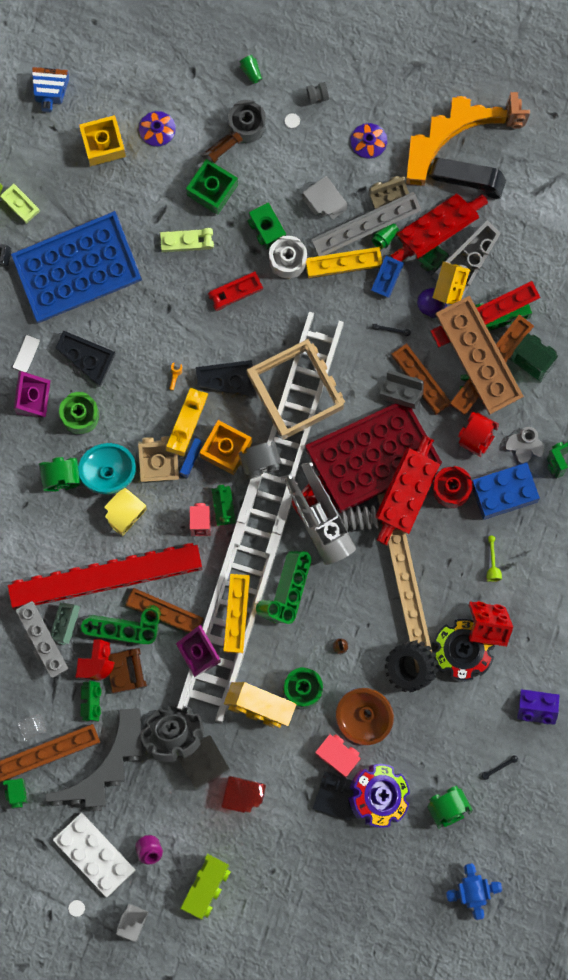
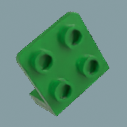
M560 442L552 446V450L549 451L550 453L546 458L549 463L547 465L551 475H555L556 479L563 476L568 469L562 456L568 453V442L565 444Z

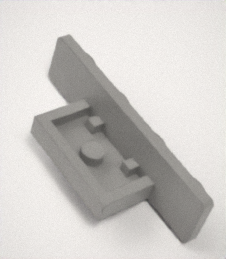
M31 601L16 609L27 631L24 635L29 644H34L36 650L33 652L38 661L42 660L50 677L54 678L67 671L68 667L34 602Z

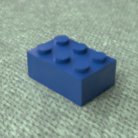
M528 463L472 480V489L483 520L536 504L540 499Z

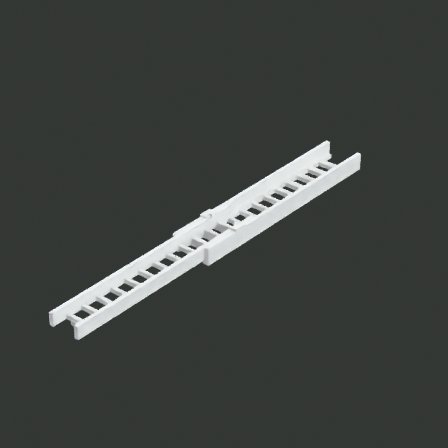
M309 312L299 343L310 337L332 344L328 356L317 353L320 360L326 361L327 370L325 371L328 374L344 322L339 321L334 338H331L322 333L309 331L314 317V313ZM306 351L294 358L278 407L281 417L285 407L309 414L308 418L316 414L324 384L316 371L298 366L301 355H307ZM299 372L319 378L320 382L317 391L292 384L295 373ZM290 389L315 396L312 408L287 402ZM283 420L286 427L291 428L297 425L296 423ZM273 424L267 442L268 446H271V442L275 441V443L298 449L294 462L280 458L283 465L292 467L290 475L295 480L311 426L302 430L304 433L300 444L275 437L277 429ZM261 472V476L250 479L203 625V630L210 642L224 647L225 639L211 635L213 624L226 628V620L216 618L220 604L228 605V601L223 600L222 596L225 587H229L230 581H228L231 568L259 576L260 581L257 590L249 588L248 592L255 596L251 608L247 607L249 615L245 628L243 654L236 653L234 662L220 658L221 663L218 666L231 669L228 680L206 673L194 677L189 669L177 709L183 710V706H188L190 698L219 706L215 722L222 724L228 708L223 703L231 682H236L256 620V605L263 598L292 506V496H290L287 486L283 498L258 490L262 478L286 485L285 480H281V477ZM260 497L281 504L278 515L253 509L255 498ZM250 514L274 521L272 533L248 527L247 523ZM244 533L268 539L269 543L266 552L242 546L241 542ZM237 550L266 558L263 571L233 563ZM196 679L224 687L223 697L218 698L193 690Z

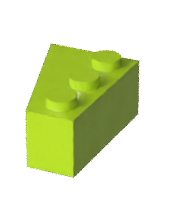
M207 854L201 870H199L181 909L201 920L204 917L208 918L213 909L210 906L212 900L218 899L222 891L219 887L222 881H227L231 873L228 870L229 864Z

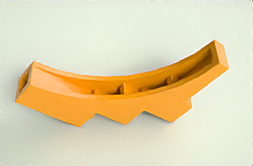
M464 96L452 97L450 118H446L443 115L432 117L429 137L421 134L411 136L406 184L425 186L427 172L432 160L451 138L475 126L505 123L507 110H503L501 107L485 108L482 105L470 106L471 99H467Z

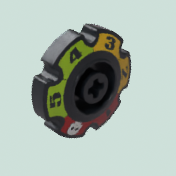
M457 619L454 621L453 627L445 624L435 636L433 644L438 647V650L433 651L436 654L434 659L438 660L436 666L441 673L449 671L451 674L450 679L460 682L472 681L473 674L484 675L494 660V656L490 655L489 651L493 650L495 645L470 641L469 634L474 620ZM461 646L463 648H468L466 654H464L463 652H459Z

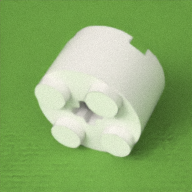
M294 236L279 238L271 245L269 251V263L273 273L282 278H294L301 275L307 262L306 247Z

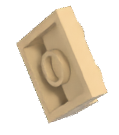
M170 436L161 437V440L154 441L153 437L142 438V442L138 443L141 482L179 480L178 455L166 451Z

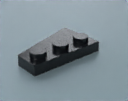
M64 330L56 345V349L101 387L116 355L114 351Z
M252 360L196 367L198 387L257 398L256 390L247 375V369L253 367Z

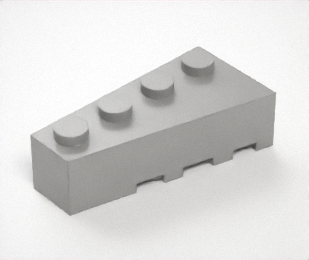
M488 220L446 261L453 265L456 264L470 269L462 298L501 234ZM441 267L432 275L436 281L438 280Z

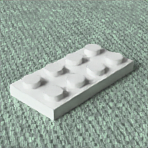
M80 813L53 839L106 898L136 871L83 813Z

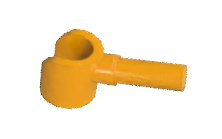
M175 362L171 365L172 380L170 390H174L176 379L182 373V364L179 370H174Z

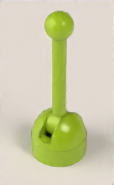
M490 535L488 541L490 542L492 567L487 571L486 578L488 582H498L502 580V573L499 568L495 567V537Z

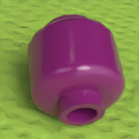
M145 835L135 844L136 853L143 864L157 863L163 856V849L159 839L153 835Z

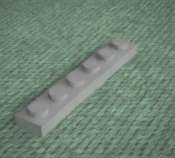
M412 192L311 240L318 256H324L421 211L415 193Z

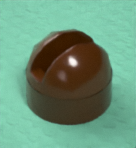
M342 638L336 639L333 643L334 652L340 655L346 653L348 650L347 641ZM339 641L342 642V646H343V649H344V650H342V651H340V648H339V644H338Z

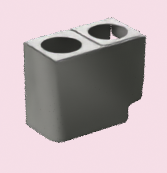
M327 176L302 192L303 200L315 215L321 213L323 216L330 215L332 219H335L347 210V202Z
M129 904L123 916H121L116 935L137 942L149 912Z

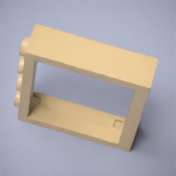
M309 339L247 369V375L282 440L344 409L343 403L345 400L341 392L337 393L334 378L328 376L325 371L327 366L324 360H319L317 356L318 349L313 343H310ZM306 351L334 406L287 429L259 375Z

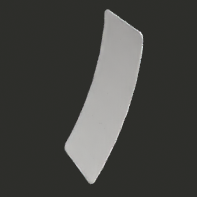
M26 335L13 368L27 372L40 340Z

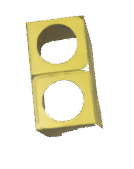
M124 488L105 506V509L108 510L105 517L108 519L110 527L123 537L145 513L147 507L128 489Z

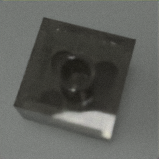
M210 735L200 740L201 745L194 753L186 758L182 756L177 757L196 791L230 771Z

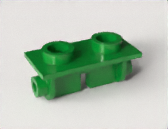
M218 485L217 488H212L217 526L236 523L230 486Z
M83 682L81 686V700H87V703H81L80 717H82V721L92 720L99 722V716L101 715V687L99 682Z

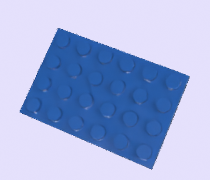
M115 211L11 254L37 323L142 281Z

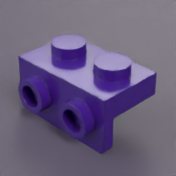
M521 689L517 719L555 725L559 713L560 695Z

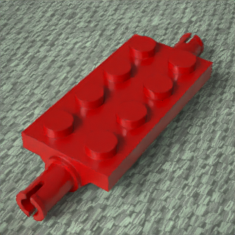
M458 193L396 233L398 239L403 243V247L390 254V257L400 262L408 256L412 257L415 255L417 258H420L477 220L479 215L476 211L488 204L486 197L480 194L471 202H466Z
M422 436L417 451L411 448L405 449L375 516L376 519L382 521L383 525L376 539L381 544L388 545L393 530L397 529L409 534L440 466L439 463L427 456L434 442L430 437Z

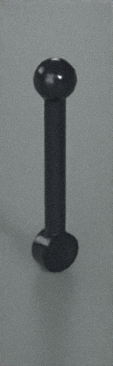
M372 324V329L375 330L380 329L402 333L405 336L411 334L409 329L401 330Z
M513 755L510 760L493 770L483 772L482 778L484 780L489 779L490 775L511 763L518 762V757Z

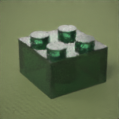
M528 333L514 350L511 361L541 383L554 367L558 355L552 347H546L542 344L539 337Z

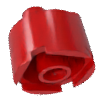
M472 412L468 419V426L466 428L463 427L458 435V438H460L458 443L462 448L481 457V453L484 454L495 437L492 432L493 430H498L499 423L480 413Z
M458 466L441 469L435 477L432 489L436 501L444 507L453 509L463 505L468 500L472 491V481L469 473ZM456 485L455 489H449V486Z

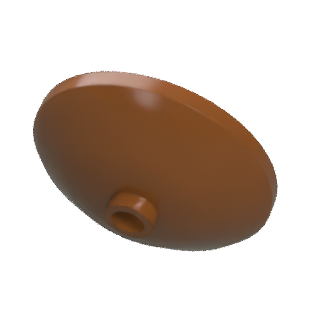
M357 688L346 693L339 701L336 709V720L341 732L349 740L361 745H373L384 740L390 733L394 723V714L389 701L381 693L370 688ZM366 710H369L371 712V715H368L366 713Z

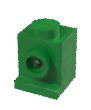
M21 778L3 781V785L5 787L8 786V789L5 790L6 802H10L11 809L22 808L23 804L27 803L25 780Z

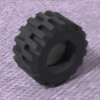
M417 640L407 641L396 646L389 652L390 655L386 657V661H388L385 664V669H388L386 676L391 678L389 682L391 684L395 683V688H402L403 692H415L428 686L435 679L436 675L434 674L438 672V668L435 667L438 664V660L434 659L436 656L435 652L431 653L430 650L432 648L430 646L425 647L424 642L418 643ZM406 656L413 657L419 665L417 677L410 675L404 667Z

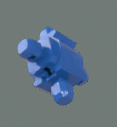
M473 863L466 864L464 866L465 875L467 874V877L462 878V884H458V891L453 889L446 892L447 901L454 902L460 899L461 905L466 904L467 909H474L472 914L475 920L484 919V909L481 906L487 905L486 900L491 899L490 893H500L502 886L500 882H491V885H488L487 879L482 880L481 875L475 876L476 869Z

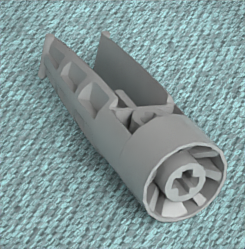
M304 463L301 467L316 496L317 504L309 507L292 475L281 476V480H285L290 496L294 500L297 511L325 565H329L352 554L356 550V546L338 511L331 502L329 494L326 493L320 479L312 469L313 463Z

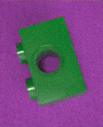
M269 202L249 212L248 224L252 230H256L258 234L256 236L261 246H265L266 250L279 238L286 236V232ZM263 224H269L271 228L268 230H264L261 228V226Z

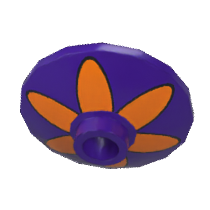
M161 111L148 113L139 124L141 138L151 146L160 147L166 145L175 135L176 126L174 120L170 115ZM159 124L160 128L155 129L154 125Z
M366 123L358 126L353 131L351 147L358 156L371 159L380 156L385 151L387 135L380 126ZM371 136L373 139L367 141L366 137Z

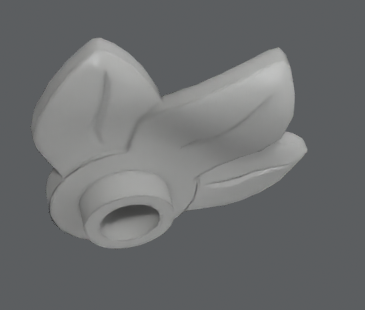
M525 427L519 434L511 435L506 443V450L516 451L517 460L524 464L531 459L532 455L542 457L544 445L538 439V433L534 428ZM530 434L532 439L527 440L525 435Z

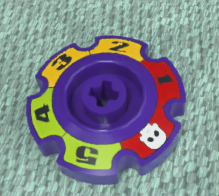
M386 764L370 765L369 771L367 769L360 770L351 782L350 789L353 790L354 794L352 797H349L350 806L358 819L365 818V825L374 828L389 827L390 821L399 822L406 814L409 803L406 802L405 798L406 795L410 794L409 786L401 773L394 774V767Z

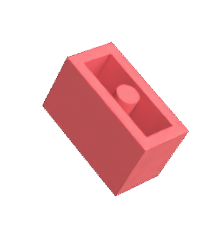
M196 503L194 506H190L191 536H211L210 507L204 503Z
M329 734L315 752V755L344 778H347L360 761V753L353 747L348 749L343 745L344 740L336 734L334 736Z

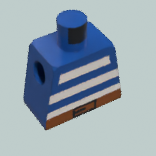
M33 67L35 101L42 103L41 110L43 112H52L53 104H61L69 81L68 70Z

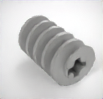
M374 505L371 506L370 511H368L367 506H364L362 511H360L359 506H356L354 512L352 508L348 509L347 512H339L347 531L350 525L354 531H356L357 525L360 526L361 530L364 529L365 525L371 530L373 524L379 530V520L375 518L378 510L376 511Z

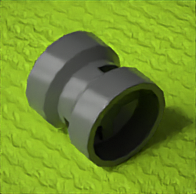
M325 82L319 83L316 87L313 85L306 86L310 104L317 103L318 100H329Z

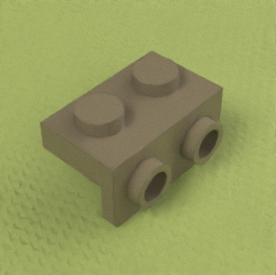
M404 176L393 177L389 182L383 184L382 182L375 183L369 188V196L374 209L409 194Z

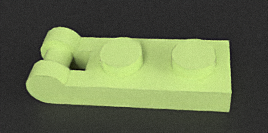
M211 228L160 232L162 252L208 250L214 248V242L211 239L213 229ZM204 237V242H199L198 238Z

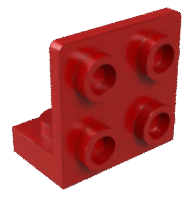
M470 601L468 606L474 619L469 634L470 641L507 647L513 630V624L506 607L500 604L490 605L481 601Z

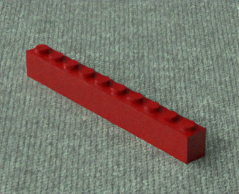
M187 543L179 549L169 547L163 549V552L160 553L150 551L144 553L145 556L141 557L131 555L125 557L126 560L123 561L113 559L107 561V564L104 565L94 563L88 565V568L81 570L80 567L69 569V572L62 574L61 571L52 572L50 576L43 578L42 575L33 576L31 580L24 582L23 579L12 581V584L8 585L12 608L15 611L31 601L34 602L35 606L201 571L203 568L198 544Z

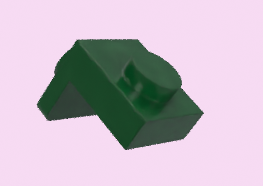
M436 246L418 260L422 263L420 266L428 273L430 271L436 272L442 266L443 261L445 262L450 255L439 246Z

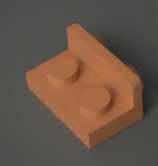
M511 92L505 106L507 110L506 127L520 129L526 125L530 116V110H521L522 100L518 99V92Z

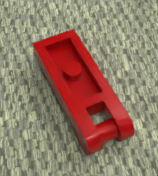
M252 272L210 291L208 296L214 302L213 307L215 311H219L230 304L262 291L263 286L256 272ZM224 294L226 298L220 300L219 296Z

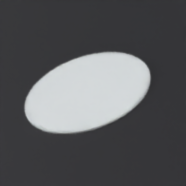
M288 114L285 118V124L290 128H295L300 123V118L296 114Z
M79 900L72 901L69 905V912L72 916H81L85 911L83 902Z

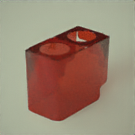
M229 776L221 807L250 813L253 807H259L262 804L266 784Z

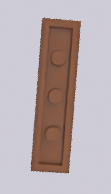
M407 343L391 354L405 375L423 380L422 397L435 415L450 406L451 401Z
M135 588L132 589L125 606L141 613L149 605L157 606L161 612V622L187 633L200 626L204 620L203 617ZM153 611L146 612L147 616L156 618Z

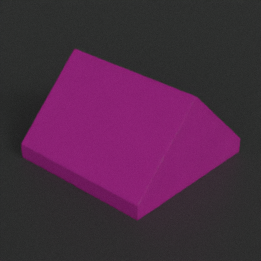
M19 371L14 403L16 414L46 417L51 380Z
M201 625L175 643L194 677L221 663L217 652Z

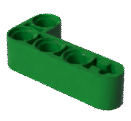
M290 551L287 554L274 601H259L256 605L258 616L274 623L291 624L294 622L311 564V556L308 552Z
M149 605L142 612L140 622L89 615L83 620L81 630L89 636L147 645L153 643L158 635L161 612L157 606ZM153 611L156 618L153 620L147 618L146 612ZM89 621H91L92 625H94L92 629H90V626L87 625ZM112 624L115 631L108 632L105 625ZM131 627L134 634L127 635L124 628ZM150 630L153 633V637L146 638L143 632Z

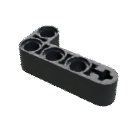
M438 157L434 158L428 175L429 178L435 181L483 190L486 196L493 199L501 198L506 183L503 173L496 168Z

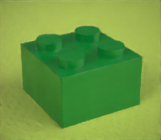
M206 159L187 186L186 194L189 198L218 215L238 187V178Z

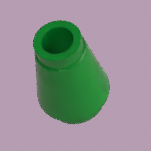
M249 55L239 61L240 68L252 84L262 80L256 58Z
M393 223L382 228L373 235V244L376 247H380V250L387 248L399 231L398 227Z

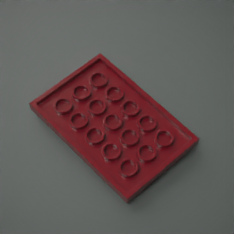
M395 403L305 445V450L341 513L386 492L405 449L411 448L417 451L422 436L427 435L412 408ZM431 445L427 456L441 466L442 461L433 445Z

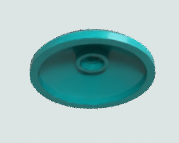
M114 443L99 444L90 448L82 456L78 466L79 477L83 485L95 493H116L126 488L132 482L136 473L135 459L131 452L121 445Z

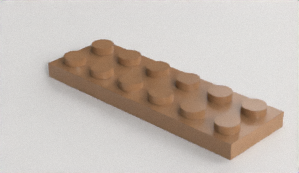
M470 296L435 314L489 415L524 397Z

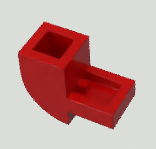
M94 639L92 658H78L76 678L86 681H100L112 672L115 662L108 660L111 652L109 642Z

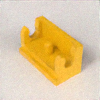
M443 261L433 298L447 304H454L460 301L470 269Z

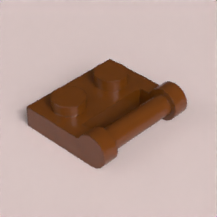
M229 132L201 154L204 160L208 159L215 163L221 155L236 143H241L243 139L239 133Z
M140 648L109 655L108 660L115 662L113 670L109 674L113 694L147 687L140 662ZM129 657H132L136 677L135 683L130 681L126 660Z

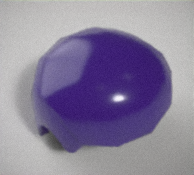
M435 288L423 290L417 299V306L421 313L431 318H436L435 314L447 307V303L433 298Z

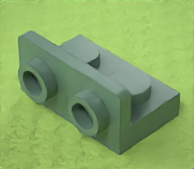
M67 603L59 604L50 633L54 642L61 645L69 644L75 622L78 618L79 606Z

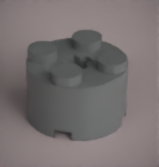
M252 100L238 101L228 114L229 131L239 133L244 143L260 139L266 127L264 109Z
M275 441L271 442V446H268V443H263L246 449V454H243L242 451L238 453L245 476H249L250 479L261 476V472L268 471V473L276 472L282 464Z

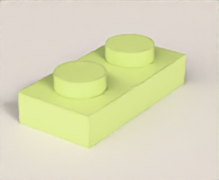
M15 184L0 195L1 199L26 224L40 212L39 208Z

